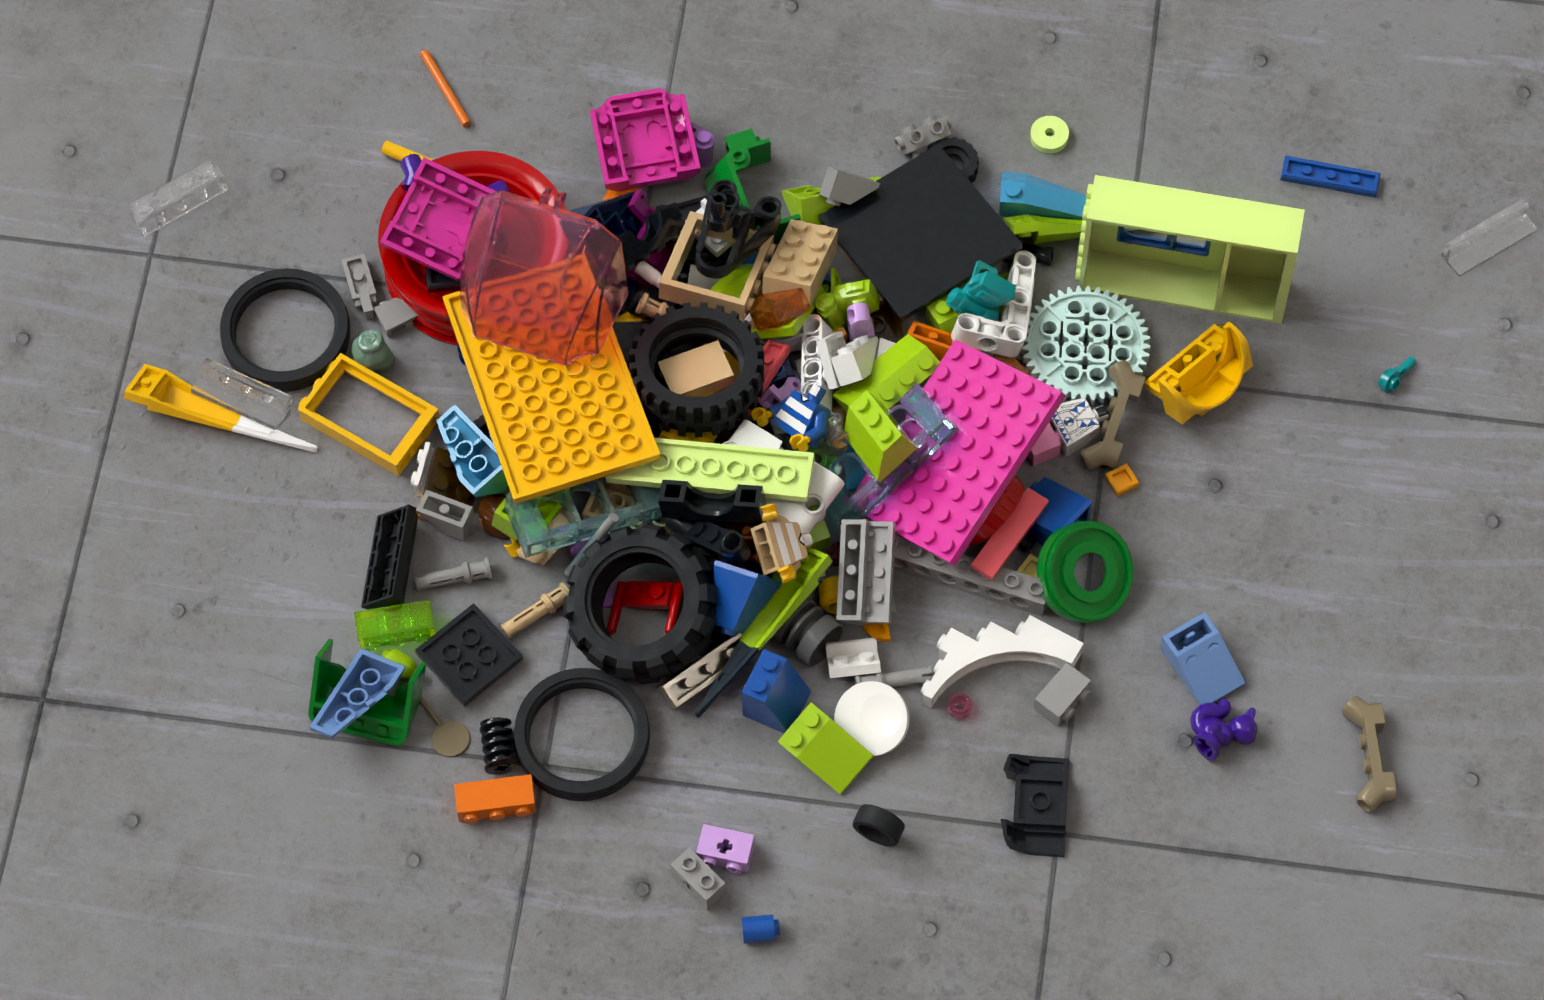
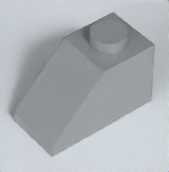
M828 166L819 194L827 198V203L840 206L841 202L851 205L879 188L880 183Z
M399 298L385 300L373 308L375 316L388 338L392 336V330L404 325L405 329L412 327L414 324L413 320L418 317Z
M429 490L425 491L416 510L417 514L441 533L463 541L474 520L472 506Z

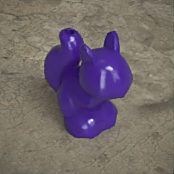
M1222 699L1219 701V704L1208 702L1199 705L1192 712L1190 722L1192 730L1196 734L1193 741L1200 754L1207 760L1214 761L1219 756L1221 744L1228 746L1232 739L1244 745L1254 743L1257 734V723L1254 720L1256 715L1255 708L1248 709L1245 714L1238 715L1230 723H1226L1222 719L1227 717L1231 711V704L1228 700Z

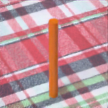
M423 50L420 53L421 58L463 127L469 126L471 124L470 119L428 50Z

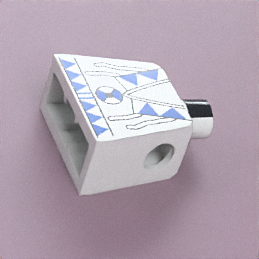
M1084 398L1061 403L1051 419V427L1054 432L1057 431L1061 436L1063 442L1061 449L1065 457L1098 438L1100 432L1099 422L1109 418L1104 405L1091 409Z

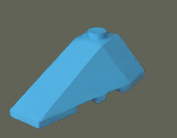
M1001 172L999 216L1010 217L1029 214L1082 220L1084 205L1086 204L1085 194L1026 173Z

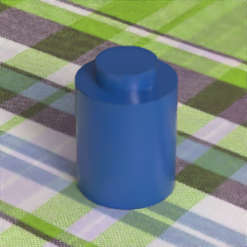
M773 914L742 917L744 944L775 941V936L780 935L779 919L774 920Z

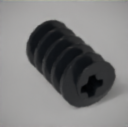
M495 717L480 722L482 751L485 754L483 760L486 763L484 768L488 774H507L512 771L510 765L517 762L516 757L510 756L515 753V748L507 747L514 743V739L508 737L512 735L513 730L505 728L512 724L511 719Z

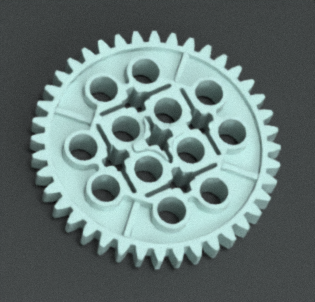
M1077 286L1076 292L1067 287V294H1064L1061 290H1058L1057 298L1050 294L1049 302L1042 299L1041 307L1036 305L1034 313H1030L1027 336L1021 348L1023 363H1027L1026 371H1032L1031 377L1038 378L1037 380L1062 391L1066 395L1063 402L1067 397H1070L1071 401L1084 398L1089 400L1091 405H1094L1095 399H1098L1101 404H1104L1106 396L1111 401L1114 393L1118 395V390L1108 371L1113 364L1122 361L1117 358L1119 356L1127 358L1125 361L1129 362L1135 374L1142 375V370H1146V362L1149 361L1150 354L1148 353H1150L1151 345H1148L1150 336H1146L1148 328L1144 327L1145 320L1139 319V311L1133 312V304L1125 306L1126 298L1118 301L1117 293L1110 297L1109 290L1107 289L1101 294L1100 287H1097L1094 292H1091L1090 286H1087L1085 291H1082L1081 287ZM1071 310H1077V311H1079L1080 313H1078V314H1073V313H1071L1070 311H1071ZM1100 311V312H1103L1104 314H1103V315H1097V314H1095L1094 312ZM1084 321L1089 322V325H1084ZM1051 330L1054 333L1046 334L1044 331ZM1060 330H1062L1063 342L1061 358H1059L1060 346L1058 343L1060 340ZM1074 331L1077 332L1078 335L1073 336L1070 335L1069 332ZM1101 333L1103 336L1096 337L1093 334ZM1110 333H1111V345H1112V348H1113V349L1111 350V357H1110V361H1109V348H1108V345H1109V338H1110ZM1123 334L1128 336V338L1123 339L1118 337V335ZM1085 337L1087 338V339H1086V345H1087V351H1086V353H1084L1085 346H1083ZM1051 352L1053 355L1045 356L1043 353ZM1074 353L1078 356L1072 358L1069 357L1068 354ZM1093 355H1100V356H1102L1103 358H1101V359H1095V358H1093L1092 356H1093ZM1082 365H1087V369H1082ZM1073 375L1077 378L1071 380L1068 379L1066 376ZM1092 377H1099V378H1101L1102 380H1100V381H1094V380H1092L1091 378H1092Z

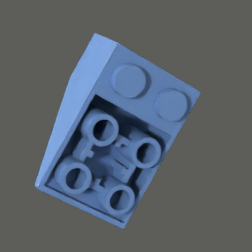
M1205 612L1162 637L1160 650L1199 705L1208 702L1214 703L1245 685V681L1224 640Z

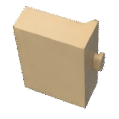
M718 340L657 362L659 375L662 377L666 388L684 396L702 397L727 388L735 381L733 371Z

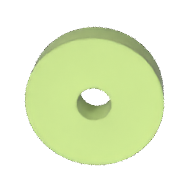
M1041 117L1031 127V143L1042 153H1057L1063 150L1068 143V126L1058 117ZM1052 133L1053 136H1047L1046 134Z

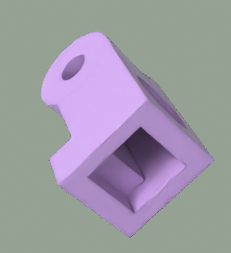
M855 303L847 309V327L850 342L866 334L868 338L875 336L869 306L866 303Z
M788 377L779 389L773 384L766 390L758 403L767 410L768 407L790 396L793 391L801 392V380L796 377Z

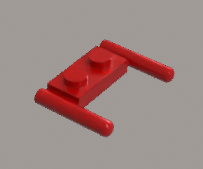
M619 581L606 628L608 633H616L622 607H625L626 609H670L665 627V633L667 634L678 621L684 596L682 582L674 584L673 582L627 581L626 583Z

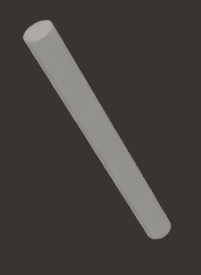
M611 513L565 569L564 573L567 577H569L573 565L579 567L586 557L583 551L596 539L601 542L619 520L617 514Z

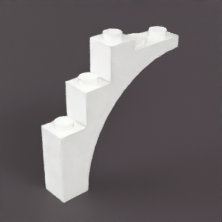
M1029 615L1026 622L1021 621L1015 634L991 621L986 629L982 628L976 640L951 628L948 634H943L937 643L939 660L934 667L933 673L935 675L932 680L927 679L920 693L923 694L922 704L932 708L944 691L957 680L970 672L991 664L1029 661L1061 669L1067 662L1074 667L1082 655L1084 643Z

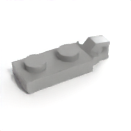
M365 253L341 259L356 309L363 308L366 320L374 318L375 314L372 304L377 303V294Z

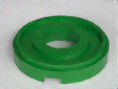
M1076 521L1069 525L1061 526L1045 541L1038 557L1037 578H1041L1044 591L1041 595L1044 601L1054 613L1072 622L1094 623L1109 618L1125 603L1133 583V561L1127 544L1114 529L1100 522ZM1086 553L1097 554L1103 563L1104 576L1102 584L1094 591L1082 589L1075 579L1074 569L1076 562Z

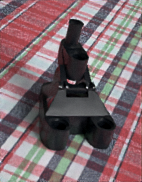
M726 179L716 181L708 193L699 241L696 246L695 264L700 274L713 279L728 276L771 238L781 222L782 205L779 199L765 196L757 202L754 209H750L739 204L740 198L734 182ZM759 225L760 229L745 243L749 229L755 231ZM733 227L732 238L735 239L726 264L720 267H712L705 264L701 257L708 230L726 232Z

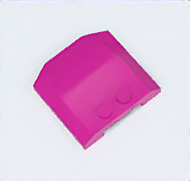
M657 88L611 96L605 100V104L596 110L594 108L590 110L605 189L623 191L687 180L701 173L684 94L679 93L678 96L667 93V90Z
M423 157L413 176V182L395 217L390 221L380 240V245L447 277L460 281L481 265L502 224V194Z

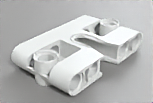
M744 420L732 437L723 443L727 445L784 450L781 448V440L748 420ZM814 461L808 502L766 498V505L774 503L779 515L787 518L789 522H797L802 533H810L814 525L824 519L826 509L836 498L845 483L836 474ZM811 505L820 506L816 511L808 510V507Z

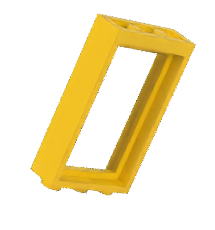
M342 353L328 365L326 373L322 378H318L315 381L311 393L308 397H304L298 406L301 421L398 477L436 427V420L440 418L439 409L360 365ZM344 372L420 414L391 455L315 412Z

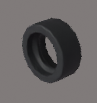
M871 804L860 806L853 820V828L860 835L884 846H896L905 829V824L895 814Z

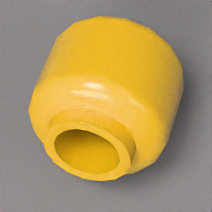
M830 576L824 579L818 588L820 606L831 614H837L839 576Z

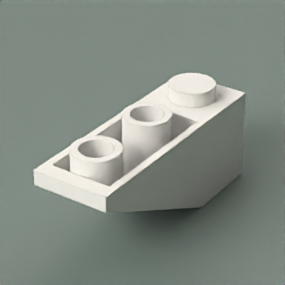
M866 334L853 339L854 341L845 344V347L837 349L838 354L830 358L840 387L863 380L871 374L878 345L877 336L868 338Z

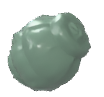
M366 330L355 338L352 343L353 357L360 365L373 372H384L393 366L395 356L384 341L382 333L378 330Z

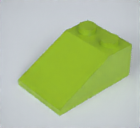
M812 702L777 741L840 795L874 757L870 751Z

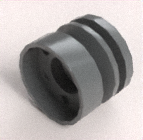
M806 598L778 629L776 639L781 644H785L788 650L797 648L796 656L809 667H813L826 657V643L839 641L844 627L831 615L822 617L823 608L816 606L812 599Z

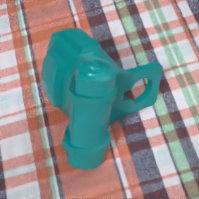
M979 260L975 264L970 281L963 289L954 288L948 294L946 304L956 313H968L996 321L999 315L997 307L1014 299L1016 285L998 276L996 268ZM981 269L986 270V272L979 273Z

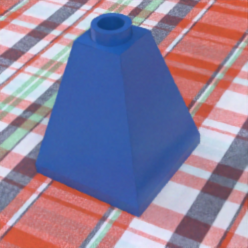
M715 560L714 585L717 587L718 606H715L716 625L722 627L721 633L734 637L737 632L743 634L780 588L782 582Z

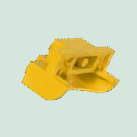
M1227 322L1223 329L1213 324L1144 381L1145 389L1163 401L1165 413L1183 425L1195 414L1203 416L1208 411L1223 404L1233 395L1241 382L1243 374L1253 367L1249 344L1241 331L1231 322ZM1221 352L1218 361H1216V355Z

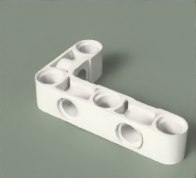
M1019 251L1014 257L1007 281L1016 285L1015 296L1012 301L1003 305L1001 322L985 319L973 314H961L958 316L951 333L953 342L956 339L974 349L1006 357H1016L1019 355L1027 336L1031 313L1036 258L1032 253Z

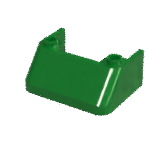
M770 139L760 140L729 151L705 175L704 183L707 194L716 181L730 180L737 187V194L740 198L739 204L750 208L737 172L770 162ZM799 214L781 219L780 226L774 234V244L780 243L791 219L801 220Z
M328 639L315 656L308 712L311 722L314 721L346 671L342 665L331 662L332 639ZM420 663L409 682L399 685L395 697L385 695L342 732L394 746L403 744L410 733L422 697L426 663Z

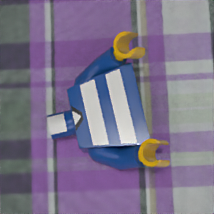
M814 383L808 395L795 390L781 402L768 407L767 411L762 407H757L752 410L751 415L753 420H756L757 424L762 427L766 426L769 422L768 418H771L773 424L792 436L790 444L793 449L798 448L799 451L806 452L808 445L817 448L821 437L827 433L828 419L831 411L820 403L827 390Z

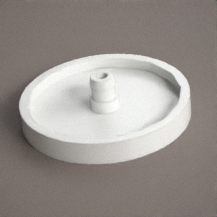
M868 681L852 686L842 695L835 709L834 722L870 751L874 757L885 755L897 748L905 738L909 728V710L905 700L898 691L884 683Z

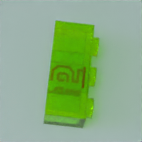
M430 600L354 612L357 638L361 649L376 650L380 646H401L405 642L411 641L425 642L435 634Z

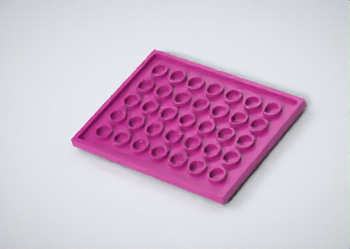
M955 339L899 424L917 449L881 482L869 470L846 506L870 521L895 522L896 535L955 567L1066 395L1062 391Z

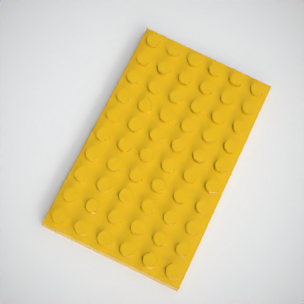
M585 253L442 296L514 504L661 459Z

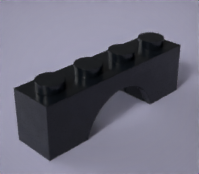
M676 202L660 207L645 216L646 231L643 239H639L631 231L615 235L598 245L611 272L619 269L622 272H626L636 266L634 262L637 261L639 263L650 258V252L656 253L666 248V242L672 243L678 240L685 220Z
M662 480L658 499L662 518L749 524L763 523V511L760 509V506L767 504L763 486L738 484L729 493L710 494L694 488L688 481Z

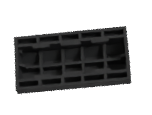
M408 504L377 516L362 608L369 611L387 613L403 609L418 523L417 508Z

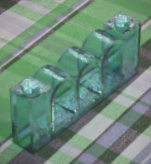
M918 383L899 399L902 404L893 406L888 410L900 426L909 420H916L923 429L911 440L917 449L881 482L875 478L856 451L855 453H844L832 463L829 471L840 477L845 485L826 511L839 526H841V519H863L959 430L934 398ZM862 467L871 479L851 496L846 488L847 478L852 471Z
M605 476L518 504H514L511 493L506 494L504 508L525 558L589 540L611 513L617 514L619 520L610 531L628 525L634 527L661 519L662 514L658 502L661 488L626 485L636 504L614 510L604 487L607 484ZM577 491L591 493L597 499L603 514L581 520L571 495ZM547 500L556 501L563 507L569 524L548 530L538 504Z

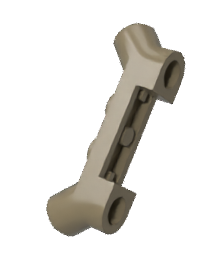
M1119 361L1109 368L1108 372L1118 390V395L1111 398L1108 411L1112 413L1109 420L1104 419L1100 434L1104 435L1102 441L1081 451L1080 457L1086 469L1093 470L1102 465L1114 469L1117 464L1123 443L1114 441L1127 400L1137 402L1145 381V376L1133 372L1128 361Z
M1353 696L1345 704L1342 712L1345 718L1361 729V734L1358 736L1360 750L1364 749L1365 758L1362 759L1364 774H1368L1369 782L1356 796L1359 807L1363 810L1374 812L1382 802L1396 800L1393 771L1383 772L1377 733H1381L1385 725L1384 712L1381 703L1367 704L1358 696Z

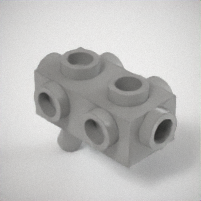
M933 115L922 120L923 125L915 128L913 124L901 129L902 134L894 138V144L898 151H901L903 155L912 153V159L928 150V144L951 135V124L946 116L936 119V116Z

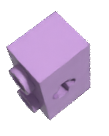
M703 824L696 854L710 868L719 866L726 868L727 871L732 873H741V871L748 873L755 845L754 835ZM724 848H728L729 850L725 854L721 853Z

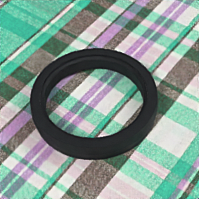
M299 269L271 270L249 279L229 298L220 322L221 344L224 354L233 369L252 385L278 392L301 390L314 385L318 378H322L327 371L328 365L340 353L345 355L350 340L349 314L337 290L320 276ZM281 289H297L317 296L331 310L335 324L333 337L327 349L312 363L290 371H272L253 364L242 354L236 342L238 322L247 307L259 297Z
M592 668L568 669L542 680L524 698L518 710L514 726L515 751L526 774H532L533 782L545 792L571 801L596 800L607 797L622 789L636 776L642 767L650 741L648 716L636 692L620 678ZM579 688L595 689L613 696L626 708L634 724L633 743L623 762L610 773L588 781L567 780L552 774L538 762L530 746L531 726L541 707L554 696Z

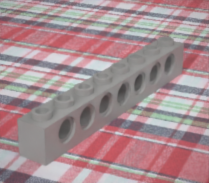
M895 534V570L1043 617L1047 604L1041 595L1044 593L1041 579L1002 567L991 581L971 568V564L975 559L973 557L963 554L954 567Z

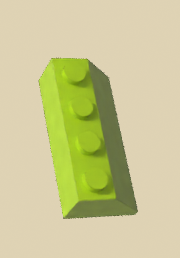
M907 334L873 362L872 371L869 376L863 380L844 385L832 397L847 413L848 407L868 390L891 412L927 383L940 361L926 345Z

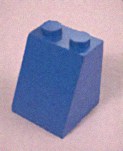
M1043 477L1039 483L1035 481L1029 487L1049 500V504L1029 530L1032 535L1037 537V542L1042 546L1048 537L1061 526H1066L1076 521H1090L1092 501L1046 477Z
M763 649L741 692L743 716L785 733L799 717L811 690L788 659Z

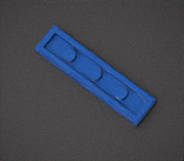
M1285 156L1280 180L1376 198L1381 173Z

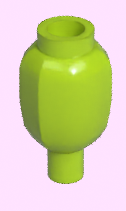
M385 649L381 655L383 658L405 666L406 670L400 677L401 679L411 678L417 669L414 660L397 649L391 651Z

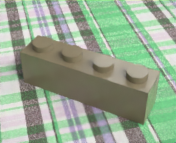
M737 632L735 637L730 636L703 655V657L690 664L687 669L657 688L671 709L677 708L717 679L743 634Z

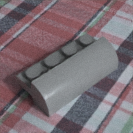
M841 519L837 621L853 625L891 624L895 522Z

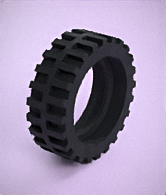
M690 302L683 303V308L675 310L674 306L666 308V314L662 316L656 313L652 316V323L650 325L644 323L640 327L641 336L635 335L633 349L631 348L629 352L630 375L643 410L648 412V420L652 424H655L657 421L660 422L662 430L669 432L672 428L677 430L678 436L685 437L686 432L695 433V438L703 437L705 432H711L712 436L719 435L720 429L727 427L728 431L735 428V421L740 419L743 422L749 417L748 409L753 410L758 406V397H762L764 383L763 345H760L758 333H751V324L747 320L740 322L739 314L735 311L728 314L724 312L723 306L717 305L716 309L709 308L708 303L700 302V307H691ZM717 340L721 348L729 352L738 361L740 367L738 378L729 387L718 393L702 397L684 396L672 392L656 379L654 373L657 361L671 349L690 343L709 344Z

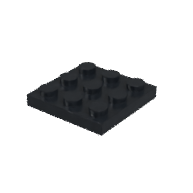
M474 603L415 649L416 655L426 663L427 667L464 707L523 660V655Z

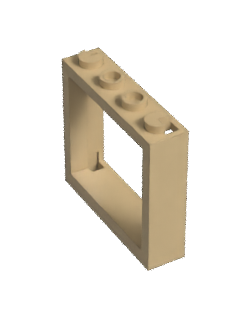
M690 211L660 279L659 298L682 305L683 303L690 302L691 307H700V302L708 303V307L716 309L717 305L724 307V312L730 314L732 311H735L739 314V320L744 321L747 312L753 310L755 302L753 297L755 294L759 295L762 286L761 278L769 265V259H772L777 245L774 244V235L758 248L760 251L740 298L678 282V276L697 233L700 234L704 216L703 214ZM733 227L726 232L708 230L707 236L732 243L735 242V239L732 238ZM749 229L745 243L758 231V229H755V231Z

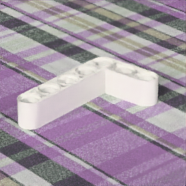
M812 314L795 336L760 339V343L764 346L766 341L770 339L790 345L791 352L802 350L801 392L808 395L814 383L827 390L820 403L831 411L828 419L829 428L832 420V389L829 390L828 385L823 380V366L816 354V341L833 332L819 315Z

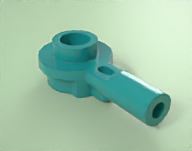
M1410 356L1398 368L1394 367L1393 369L1385 370L1378 382V386L1382 388V391L1385 393L1395 391L1400 385V377L1417 363L1416 359Z

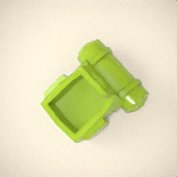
M831 268L830 293L820 294L815 300L818 314L822 316L832 331L841 327L847 328V309L850 305L866 303L869 306L870 314L879 310V295L870 279L841 285V278L835 268Z

